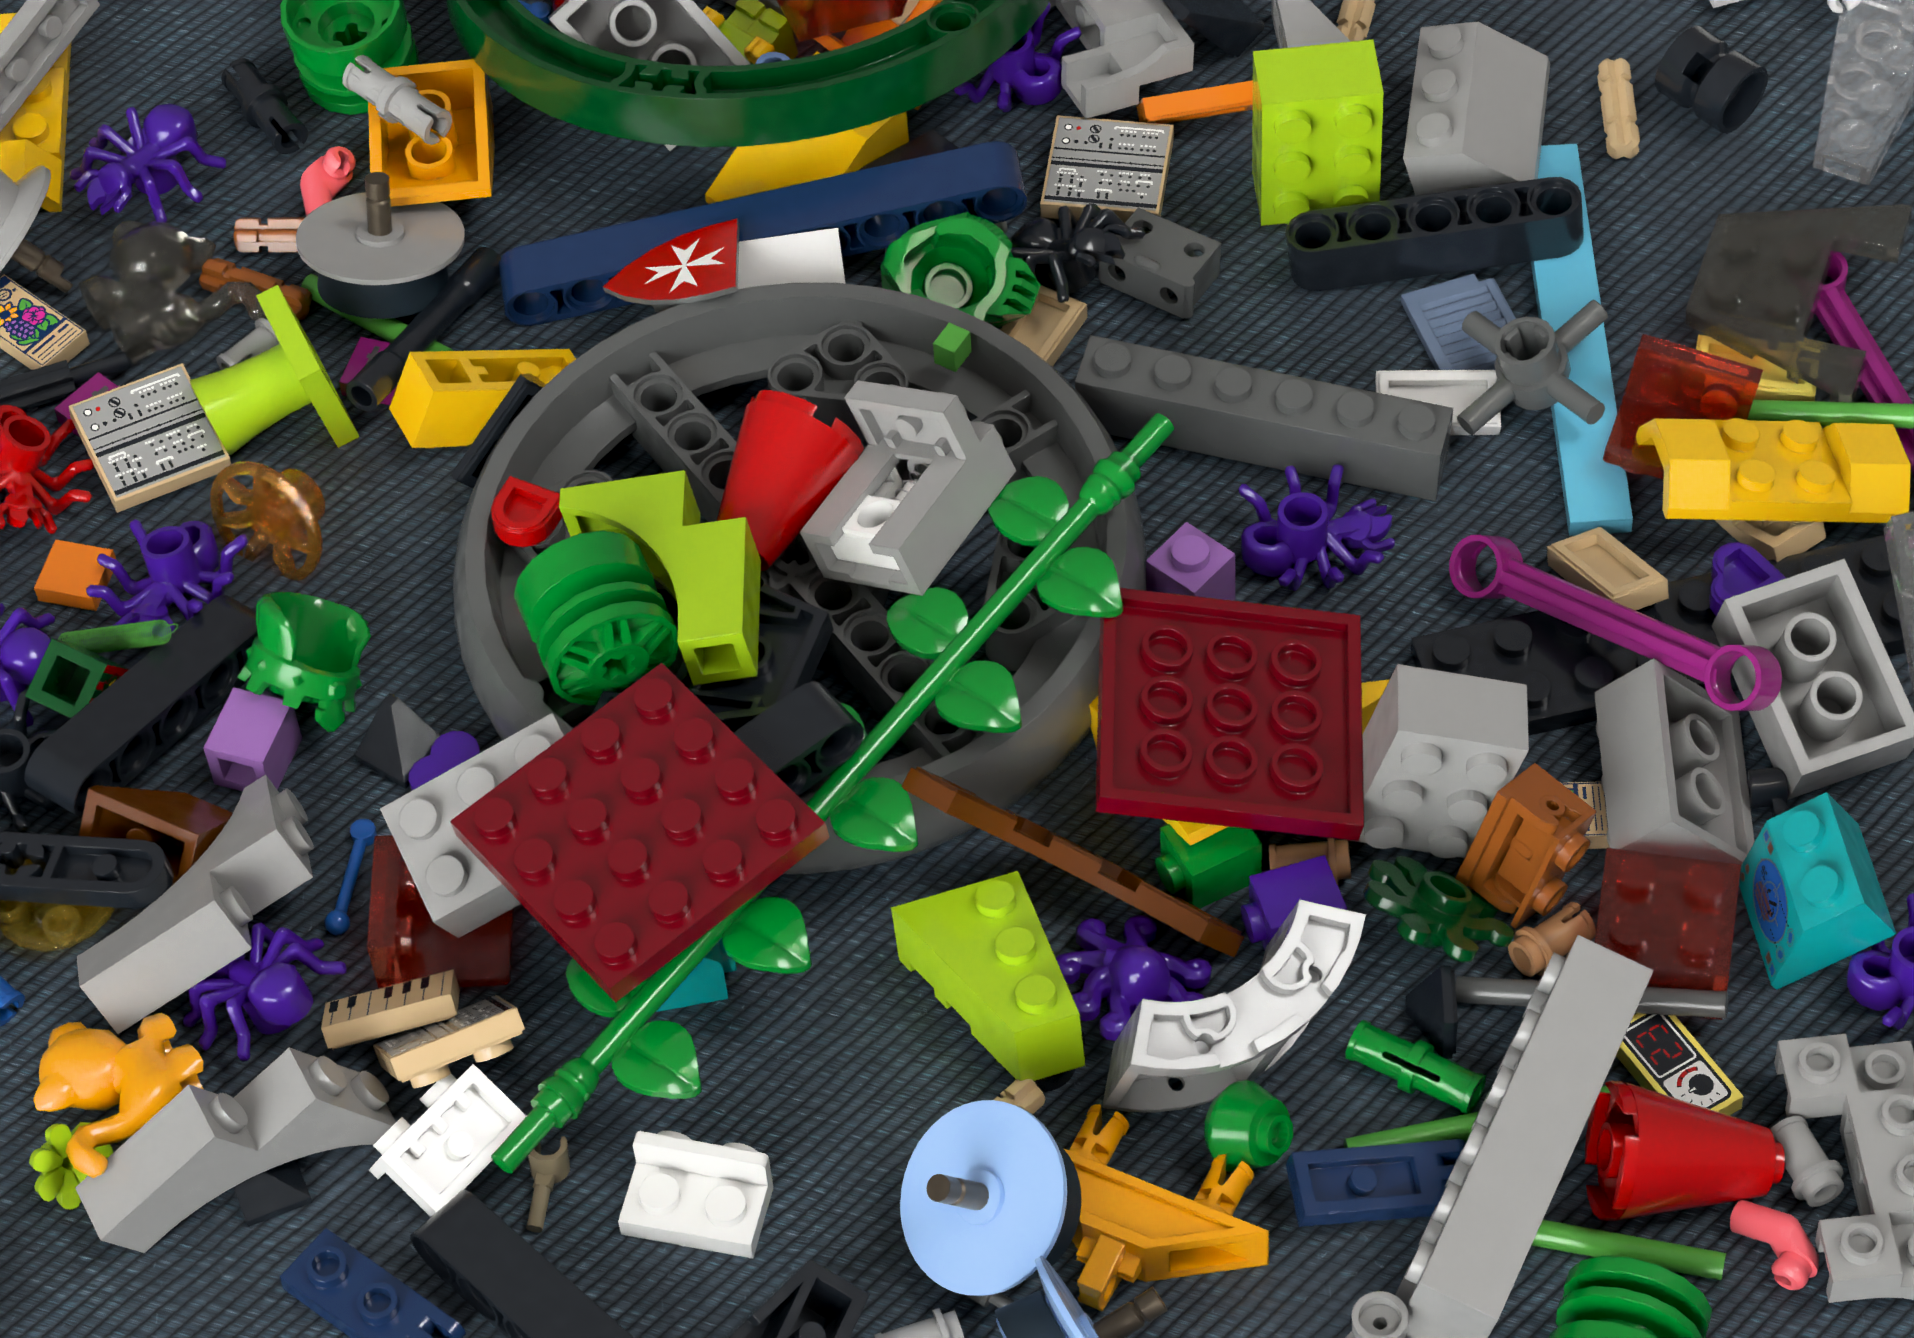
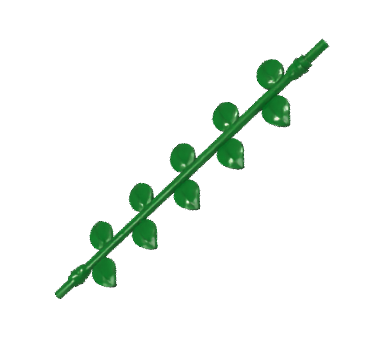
M1159 413L1154 414L1121 452L1113 451L1106 459L1098 460L1092 474L1086 478V482L1080 489L1079 499L1071 508L1063 489L1056 481L1041 476L1026 477L1005 485L988 508L989 516L994 526L1002 535L1013 542L1035 548L971 620H969L967 609L960 597L955 592L939 587L928 588L923 596L909 594L896 601L887 612L886 621L893 639L910 654L934 661L868 735H866L864 724L859 714L853 707L841 703L864 728L863 741L850 759L827 775L830 776L828 780L806 803L824 822L830 817L832 828L841 839L854 846L890 852L910 851L918 846L912 803L908 792L903 789L902 784L894 779L884 777L864 778L934 699L940 716L960 728L991 733H1012L1022 727L1019 700L1011 673L997 662H967L1036 585L1041 600L1051 608L1063 613L1096 618H1112L1119 616L1123 612L1119 581L1112 559L1106 553L1096 548H1069L1097 516L1110 512L1120 504L1121 500L1126 499L1135 491V483L1141 478L1140 468L1174 431V426L1167 417ZM765 887L616 1003L572 958L566 969V977L573 996L590 1012L614 1019L580 1057L567 1061L554 1072L553 1076L546 1078L538 1085L539 1092L531 1100L533 1109L491 1155L495 1164L503 1171L512 1174L553 1127L561 1129L569 1119H577L583 1110L584 1103L590 1099L591 1094L596 1090L599 1083V1075L611 1062L616 1079L624 1087L636 1093L669 1099H688L699 1095L702 1092L697 1053L691 1035L684 1027L675 1022L656 1020L646 1022L721 938L728 956L747 968L783 974H796L809 970L812 966L805 923L799 909L787 899L778 897L757 899L767 888Z

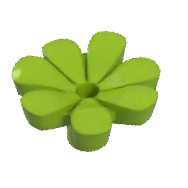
M80 1122L72 1132L65 1124L56 1123L49 1126L45 1131L47 1142L41 1148L35 1149L29 1159V1164L33 1169L42 1172L35 1182V1191L43 1200L48 1202L56 1197L57 1202L63 1208L69 1210L75 1209L80 1205L81 1199L75 1187L87 1175L73 1167L66 1154V1147L78 1127L89 1124L87 1122ZM110 1144L94 1149L106 1158L113 1154Z

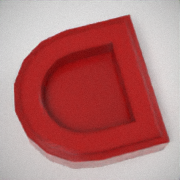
M509 476L495 497L491 507L494 530L500 540L517 547L534 546L546 540L563 517L559 508L560 493Z

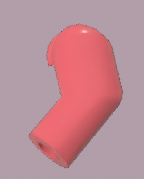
M341 146L329 148L324 156L313 162L302 174L300 189L306 216L321 205L332 201L352 179L353 170L356 167V159L347 148Z
M1746 1200L1737 1202L1730 1217L1731 1231L1768 1243L1778 1258L1771 1267L1772 1273L1775 1274V1281L1788 1290L1804 1288L1808 1279L1815 1277L1818 1272L1819 1254L1798 1219L1790 1214Z

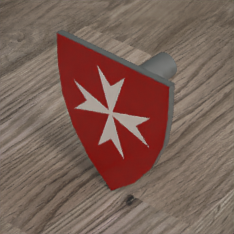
M738 218L691 231L651 249L625 266L603 286L605 293L626 302L653 305L656 312H661L684 303L708 300L738 292L740 227Z

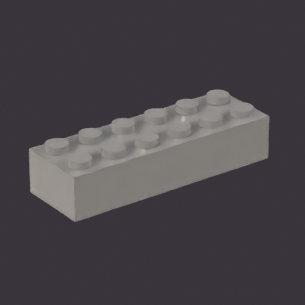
M1577 935L1566 958L1555 952L1553 953L1522 1016L1523 1020L1516 1035L1513 1037L1499 1066L1496 1079L1477 1114L1468 1140L1450 1173L1441 1199L1422 1234L1413 1260L1408 1266L1395 1293L1404 1302L1409 1314L1406 1338L1489 1337L1506 1304L1654 970Z

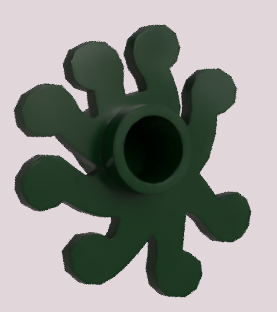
M1404 856L1396 857L1393 864L1382 860H1374L1368 871L1372 881L1367 883L1363 891L1365 899L1374 908L1398 918L1397 930L1400 936L1411 944L1427 949L1443 947L1451 959L1466 963L1474 959L1479 949L1473 941L1488 940L1497 947H1508L1515 933L1511 927L1502 921L1494 919L1499 909L1478 893L1471 892L1464 884L1456 880L1453 875L1445 871L1427 872L1422 864Z

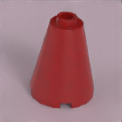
M773 390L759 391L756 398L752 397L746 405L716 520L746 517L761 559V571L768 570L799 535L805 524L865 449L861 439L838 418H835L832 426L829 427L813 417L818 408L817 405L791 394Z
M1607 1081L1605 1085L1610 1093L1599 1092L1591 1110L1585 1143V1164L1597 1165L1599 1186L1586 1185L1592 1212L1600 1220L1616 1221L1764 1197L1769 1193L1772 1184H1778L1783 1177L1785 1167L1784 1148L1780 1142H1775L1772 1131L1767 1127L1623 1081Z

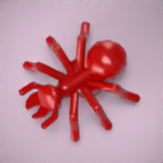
M9 404L0 405V491L6 487L9 493L4 503L0 504V529H3L6 524L3 516L6 514L7 523L13 527L22 528L26 525L28 518H31L37 529H41L44 524L46 530L50 534H54L57 526L51 514H60L73 502L88 503L91 500L92 495L89 491L79 489L69 490L61 498L55 499L42 487L44 486L54 492L60 491L78 473L90 471L94 468L92 460L86 459L71 463L56 477H51L39 469L49 462L61 442L75 429L72 419H67L50 436L48 429L40 421L28 416L24 410Z

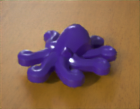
M1145 915L1132 916L1124 923L1123 939L1125 944L1106 936V924L1100 919L1090 918L1083 920L1076 928L1075 937L1076 943L1087 951L1069 952L1056 957L1067 984H1073L1077 981L1080 973L1089 974L1084 982L1082 992L1072 995L1080 1014V1021L1094 1020L1100 1014L1102 998L1107 997L1109 1013L1100 1019L1099 1024L1100 1035L1107 1040L1116 1041L1142 999L1162 1002L1204 999L1205 997L1202 994L1187 992L1184 987L1193 989L1203 988L1210 982L1212 967L1208 961L1201 958L1185 961L1177 956L1158 952L1147 946V943L1156 939L1157 923Z

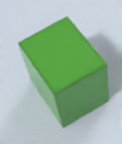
M949 322L933 343L934 363L956 372L972 352L970 331Z

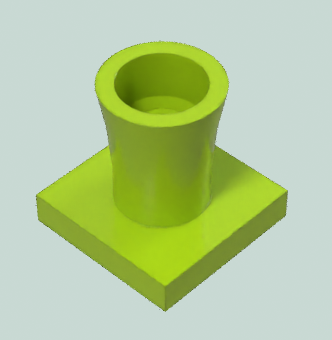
M278 285L256 295L279 344L228 368L190 380L204 412L230 456L262 431L310 403L313 404L338 448L360 437L315 348Z

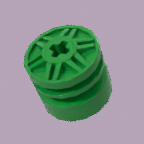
M282 0L280 4L281 24L288 45L294 54V62L299 71L301 83L311 100L330 112L348 115L368 113V101L345 88L342 80L344 71L350 62L364 72L365 69L355 61L357 56H368L381 68L419 64L418 48L413 38L411 26L407 21L403 0Z
M603 530L574 535L554 543L534 557L519 575L514 591V598L532 641L536 643L541 662L547 671L555 693L568 702L596 705L603 691L622 693L660 663L669 668L675 661L679 649L677 627L671 614L668 613L662 595L657 592L653 575L639 545L625 534Z
M1599 1256L1581 1260L1569 1270L1564 1285L1563 1298L1560 1300L1557 1308L1556 1325L1558 1328L1550 1333L1549 1338H1706L1712 1308L1699 1289L1684 1277L1662 1266L1631 1257Z

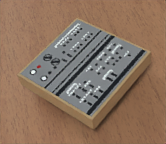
M1057 115L1040 203L1041 217L1059 219V208L1067 206L1078 221L1084 207L1089 203L1096 204L1101 210L1107 208L1112 210L1124 223L1138 207L1161 217L1174 141V125L1097 118L1085 119L1084 117Z
M183 363L69 406L73 424L117 513L231 469L230 457L204 412L192 388L191 379Z
M495 995L458 1010L455 1018L410 1029L378 1042L373 1047L384 1070L398 1081L403 1083L410 1080L413 1088H419L450 1075L449 1063L469 1055L474 1056L475 1062H483L509 1052L514 1048L511 1038L523 1034L522 1031L525 1030L517 1007Z

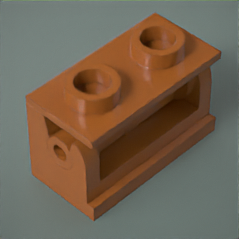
M1534 763L1497 791L1455 879L1466 887L1472 888L1501 911L1513 914L1518 907L1510 924L1515 929L1536 912L1546 916L1556 907L1567 891L1568 885L1562 881L1565 873L1570 871L1581 860L1590 846L1591 841L1585 837V834L1597 811Z

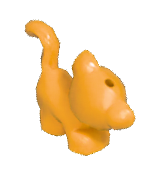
M163 1013L143 1018L137 1030L139 1040L130 1044H125L109 1030L86 1028L81 1022H68L53 1029L50 1033L49 1048L43 1053L40 1061V1084L33 1098L37 1111L52 1112L66 1109L67 1107L106 1111L119 1104V1113L78 1127L67 1143L66 1154L73 1167L91 1178L104 1174L108 1167L107 1158L94 1150L96 1147L121 1142L135 1134L188 1084L203 1089L197 1075L204 1068L199 1052L189 1044L172 1048L169 1039L174 1038L177 1030L170 1017Z

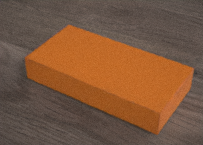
M1253 80L1142 98L1139 104H1137L1139 122L1168 124L1252 110Z

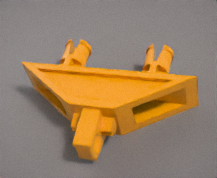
M1094 1104L1089 1108L1087 1118L1069 1150L1064 1149L1075 1166L1081 1187V1213L1077 1230L1072 1239L1078 1249L1076 1260L1085 1263L1077 1281L1080 1292L1078 1302L1103 1311L1121 1279L1134 1283L1136 1279L1149 1282L1269 1265V1231L1232 1216L1247 1186L1251 1184L1254 1178V1172L1249 1165L1241 1161L1224 1183L1226 1177V1154L1218 1155L1213 1159L1211 1168L1195 1199H1188L1107 1166L1120 1140L1126 1135L1129 1123L1121 1113L1116 1111L1101 1130V1104Z

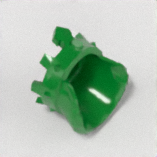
M271 592L264 594L257 600L256 604L258 636L255 637L252 646L246 650L248 660L237 678L246 682L250 677L246 689L254 694L261 695L268 687L270 691L283 697L282 705L298 709L301 702L318 703V708H315V720L327 732H334L345 721V712L342 711L343 702L345 703V711L355 712L356 710L355 693L362 686L359 679L361 670L358 667L362 651L371 638L368 621L363 619V615L349 607L319 597L293 592Z

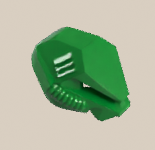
M969 212L925 222L908 230L899 239L888 245L880 266L882 288L917 295L954 307L996 328L1030 315L1041 284L1023 259L1013 257L1011 253L1013 244L1005 232L993 222L971 215Z

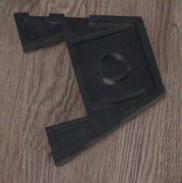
M655 580L657 592L662 595L666 607L678 608L675 599ZM764 584L760 588L758 676L693 685L683 660L676 677L734 733L796 688L811 682L834 630L829 613ZM603 691L592 714L620 693Z

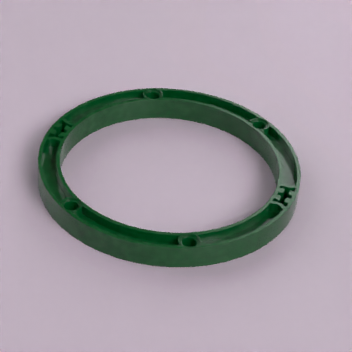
M446 0L451 23L460 43L470 57L475 60L480 68L496 84L522 102L554 118L599 133L655 144L692 147H745L787 143L843 132L909 111L944 95L973 78L1002 57L1029 31L1050 1L943 0L907 23L878 36L832 51L779 62L734 66H697L636 59L588 45L552 28L528 11L518 0Z

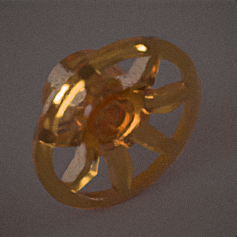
M251 461L233 463L217 474L210 492V504L213 520L225 544L228 545L236 539L230 528L241 529L251 526L255 533L246 546L244 558L253 562L270 543L274 544L273 560L283 573L280 574L281 576L300 581L314 572L322 555V535L318 521L325 513V500L315 481L297 469H285L279 473L266 465ZM236 475L253 476V490L247 489L232 477ZM224 490L234 503L245 505L247 508L240 511L224 512L222 496ZM291 548L307 554L302 567L295 568ZM242 549L240 552L237 553L238 555H240V556H242V557H243V549Z

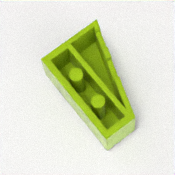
M1018 871L891 907L898 957L901 963L910 972L916 970L934 988L935 997L946 1009L952 1006L971 1027V1034L1016 1080L1032 1079L1036 1081L1085 1066L1079 1011Z

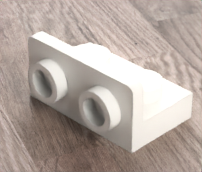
M474 1064L458 1080L450 1074L437 1081L419 1099L428 1110L412 1126L401 1117L373 1145L382 1156L369 1171L377 1179L386 1173L430 1217L460 1191L464 1190L492 1161L491 1155L526 1117Z
M643 1131L636 1132L633 1142L636 1165L618 1220L621 1235L753 1259L773 1192L768 1155L758 1152L745 1144L726 1143L722 1146L699 1142L674 1131H661L657 1134Z

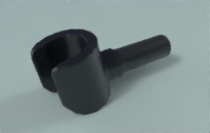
M1777 768L1749 770L1747 785L1750 808L1771 807L1772 817L1790 810L1787 804V777L1783 771Z

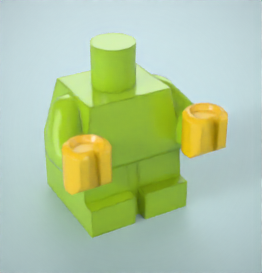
M738 0L735 4L736 9L727 20H725L722 14L708 6L702 10L750 64H755L761 55L768 52L783 53L790 59H794L798 55L789 19L771 8L766 9L765 5L758 0Z

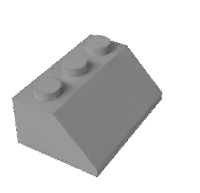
M1480 22L1420 28L1403 156L1415 196L1538 179L1550 73L1548 56Z
M1653 658L1594 692L1597 713L1596 732L1600 743L1603 773L1601 784L1605 793L1608 824L1607 842L1610 847V854L1654 879L1736 876L1755 842L1739 711L1720 708L1710 699L1706 689Z

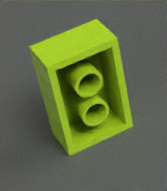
M1373 39L1253 51L1252 174L1261 226L1289 224L1291 219L1308 211L1380 201L1384 92Z

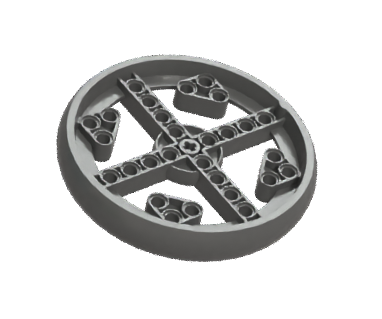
M784 283L738 289V292L677 305L626 327L601 341L567 365L531 398L506 428L488 456L469 498L457 540L453 573L454 620L462 660L475 694L502 740L551 713H554L571 729H574L592 715L596 705L571 703L555 693L547 671L541 662L536 643L530 637L514 598L518 577L530 561L554 543L570 537L565 521L562 517L553 533L546 540L534 546H512L500 540L494 530L491 513L493 501L509 476L560 493L561 488L613 481L604 472L592 469L621 440L632 434L665 473L686 471L700 513L708 522H714L717 520L737 443L697 398V396L733 384L768 378L769 390L785 392L817 405L818 408L813 415L814 418L829 427L832 426L835 418H838L864 441L866 439L844 398L858 380L957 395L960 402L964 405L969 419L973 422L981 421L993 424L996 431L1002 437L1003 445L1016 469V472L1007 484L1026 477L1041 476L1056 481L1063 489L1070 508L1079 499L1080 489L1086 482V478L1092 474L1097 461L1106 459L1113 451L1118 450L1111 436L1085 399L1054 367L1029 347L993 325L936 301L873 286L844 283ZM949 322L970 331L972 352L956 372L934 363L933 343ZM1133 492L1126 499L1121 500L1120 504L1110 512L1097 516L1069 549L1091 547L1103 551L1113 561L1120 588L1146 591L1147 550L1142 516L1135 492ZM999 532L984 604L1035 547L1013 542ZM800 533L768 570L761 571L760 588L764 584L829 613L834 630L823 654L880 719L888 713L931 665L932 661L930 659L910 654L893 639L886 621L887 611L884 608L889 589L824 578ZM1036 585L985 642L986 655L990 661L1001 664L1008 671H1016L1012 678L1019 700L1022 727L1012 733H991L960 728L940 716L934 699L899 739L909 753L876 764L864 779L884 777L894 779L903 784L910 768L916 769L918 766L975 793L976 796L1003 810L1015 805L1049 778L1077 749L1091 730L1092 718L1089 704L1098 696L1100 618L1072 615L1051 608L1039 597ZM667 607L668 613L671 614L678 630V608ZM680 648L678 649L675 661L668 668L675 676L684 660ZM830 776L824 777L798 797L807 803ZM908 792L913 807L918 836V846L913 850L890 852L854 846L835 834L829 817L825 823L830 838L783 874H815L844 871L894 861L941 845L977 827L944 813Z

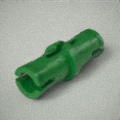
M1361 1020L1355 1028L1345 1053L1346 1059L1359 1062L1397 1080L1398 1089L1408 1094H1413L1415 1090H1418L1460 1109L1465 1114L1471 1113L1474 1110L1486 1083V1075L1475 1073L1435 1054L1433 1045L1421 1039L1413 1044L1371 1025V1022ZM1393 1054L1415 1066L1440 1076V1080L1393 1059L1391 1055Z

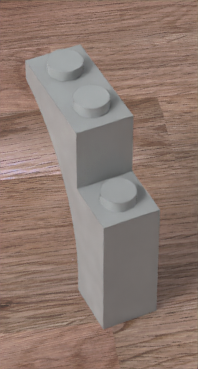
M266 774L243 789L232 816L220 834L177 882L121 928L76 956L80 988L117 1034L251 950L252 946L247 923L253 920V915L313 878L308 852L314 849V845L307 831L302 826L308 821L306 812L296 796L288 788L279 793Z
M289 1047L234 1098L225 1093L216 1094L188 1084L107 1158L108 1167L104 1174L95 1178L87 1176L75 1188L101 1241L146 1253L182 1220L209 1201L247 1179L276 1166L318 1152L349 1146L374 1145L396 1121L386 1104L389 1101L388 1092L374 1075L367 1071L357 1072L337 1065L325 1056L315 1057Z

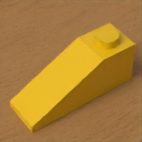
M570 349L409 352L389 410L412 448L468 446L477 438L520 374L530 373L547 384L576 358Z

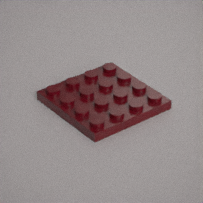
M1120 588L1123 612L1117 617L1100 618L1095 812L1359 841L1364 827L1360 615Z
M660 663L450 821L456 836L615 1003L830 838L826 823L663 663Z

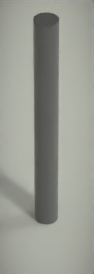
M1457 976L1456 1001L1457 1003L1527 1007L1539 981ZM1646 987L1635 1013L1727 1018L1728 991Z

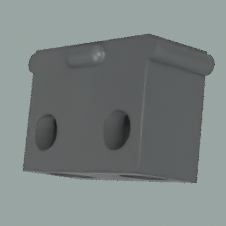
M1138 207L1125 224L1129 227H1147L1151 232L1145 234L1143 239H1126L1116 235L1123 247L1125 257L1123 259L1113 258L1116 265L1099 261L1098 279L1107 286L1183 319L1191 318L1194 305L1219 276L1221 243ZM1194 250H1200L1203 255L1197 257ZM1122 269L1125 273V278L1118 276L1116 272ZM1174 292L1177 295L1178 301L1172 300L1168 294Z

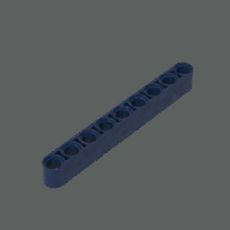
M1000 141L985 142L518 246L506 252L499 261L505 315L516 324L532 326L635 304L605 293L603 286L625 266L651 249L680 235L738 218L740 223L739 241L838 228L842 257L887 248L891 242L899 239L904 233L917 225L965 212L987 219L994 224L1004 222L1018 216L1027 206V195L1018 153L1008 143Z

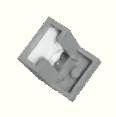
M858 380L844 398L868 445L858 460L847 470L805 524L800 534L824 578L923 596L1014 475L1016 469L995 426L981 421H969L966 409L957 395Z

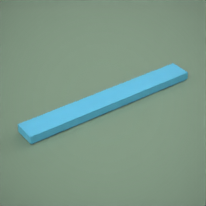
M1577 144L1541 146L1538 179L1562 177L1571 180L1579 187L1582 197L1584 238L1579 249L1570 255L1560 258L1531 261L1538 317L1547 321L1554 332L1591 300L1601 304ZM1603 322L1567 354L1571 367L1569 379L1603 403L1605 406L1604 414L1598 422L1590 425L1559 402L1551 406L1569 536H1575L1597 527H1602L1609 534L1632 532L1633 516Z

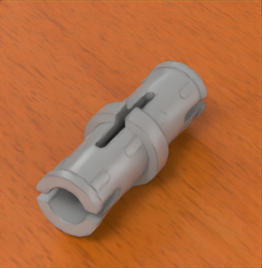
M365 55L355 58L356 63L365 69L364 72L351 62L347 65L342 78L345 88L355 92L376 106V110L379 111L378 115L385 121L392 124L399 122L430 145L440 142L439 137L430 131L431 128L442 137L447 135L451 128L452 115L446 109L440 108L418 93L414 82L403 76H393Z

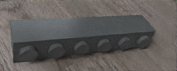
M1090 335L1075 380V389L1088 403L1109 435L1133 439L1152 416L1159 413L1167 417L1174 426V431L1161 444L1162 446L1285 470L1287 466L1293 465L1297 473L1329 479L1332 466L1339 464L1344 468L1341 482L1436 501L1449 455L1454 409L1452 407Z

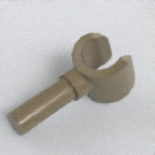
M565 1136L561 1137V1145L556 1153L541 1155V1143H539L528 1155L530 1173L534 1178V1192L526 1229L531 1232L539 1233L543 1231L549 1197L553 1191V1186L555 1183L565 1179L570 1172L568 1143Z

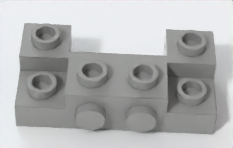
M1163 0L1049 1L1051 7L1056 6L1071 28L1077 26L1081 28L1082 35L1079 39L1087 50L1062 57L1061 85L1085 119L1139 104L1140 85L1193 71L1194 42Z
M1846 1034L1778 1041L1774 1064L1777 1075L1784 1074L1788 1092L1785 1106L1787 1118L1802 1116L1808 1119L1842 1115L1839 1129L1860 1216L1819 1220L1815 1243L1817 1252L1825 1253L1829 1271L1826 1288L1828 1302L1834 1303L1873 1298H1904L1914 1300V1051L1911 1041L1849 1047Z

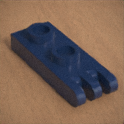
M1453 1139L1292 1152L1286 1162V1169L1299 1227L1431 1216L1446 1188L1445 1184L1454 1165L1445 1166V1164L1456 1163L1466 1141Z
M327 1228L279 1276L283 1289L350 1338H434L431 1336L434 1332L442 1338H463L466 1335L464 1328L455 1319Z

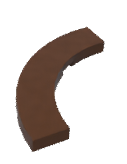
M918 766L916 769L911 767L902 784L904 790L944 813L1055 865L1204 945L1235 957L1245 938L1241 935L1242 931L1177 896L1173 897L1141 879L1138 875L1008 809L1003 810L976 796L975 793Z

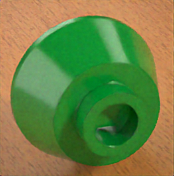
M1238 1080L1223 1089L1213 1099L1205 1119V1142L1213 1159L1218 1155L1226 1154L1227 1172L1233 1173L1241 1161L1245 1162L1253 1170L1274 1164L1287 1151L1293 1138V1124L1286 1106L1254 1081Z

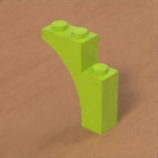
M685 470L560 489L559 508L570 537L580 533L604 530L625 534L639 545L653 578L670 593L678 604L677 642L693 685L758 676L761 559L746 517L700 523V511Z

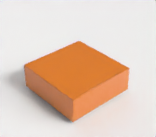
M55 539L34 586L38 601L97 611L102 598L88 596L86 588L89 585L108 586L113 572L101 566L97 561V557L99 554H105L116 559L114 550Z

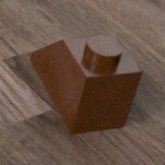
M95 785L88 788L79 836L137 839L156 843L163 849L171 863L174 872V884L209 848L233 812L185 792Z

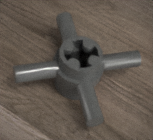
M1591 300L1555 332L1547 321L1538 317L1525 316L1517 318L1500 328L1478 311L1468 314L1462 323V330L1497 356L1494 366L1498 381L1457 416L1460 426L1467 433L1473 435L1512 401L1517 406L1526 410H1541L1559 402L1587 424L1591 425L1598 422L1604 414L1605 406L1569 379L1571 367L1567 353L1608 319V314L1602 305L1595 300Z

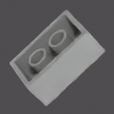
M566 0L548 17L560 32L580 42L636 59L697 66L750 65L746 58L693 0ZM665 145V146L667 147V149H668L669 151H671V150H672L674 147H676L677 145Z
M1845 559L1724 600L1712 624L1720 647L1732 644L1761 646L1769 650L1776 657L1781 667L1782 684L1776 699L1768 707L1759 711H1749L1773 768L1780 769L1787 777L1788 799L1901 761L1909 756L1914 748V712ZM1743 655L1735 662L1731 672L1745 700L1754 689L1756 673L1751 660Z
M1397 664L1362 734L1364 827L1357 842H1364L1372 847L1382 849L1396 847L1429 852L1440 858H1465L1497 791L1514 779L1529 752L1527 685Z
M554 713L547 715L380 808L432 921L457 938L464 936L521 903L456 836L450 821L572 730Z

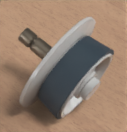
M372 172L365 176L366 192L344 196L327 202L313 210L300 223L296 233L297 251L301 259L310 268L318 272L317 288L321 298L332 308L361 318H397L422 311L447 285L449 276L446 266L457 258L465 242V229L460 217L441 202L391 207L389 176L383 172Z

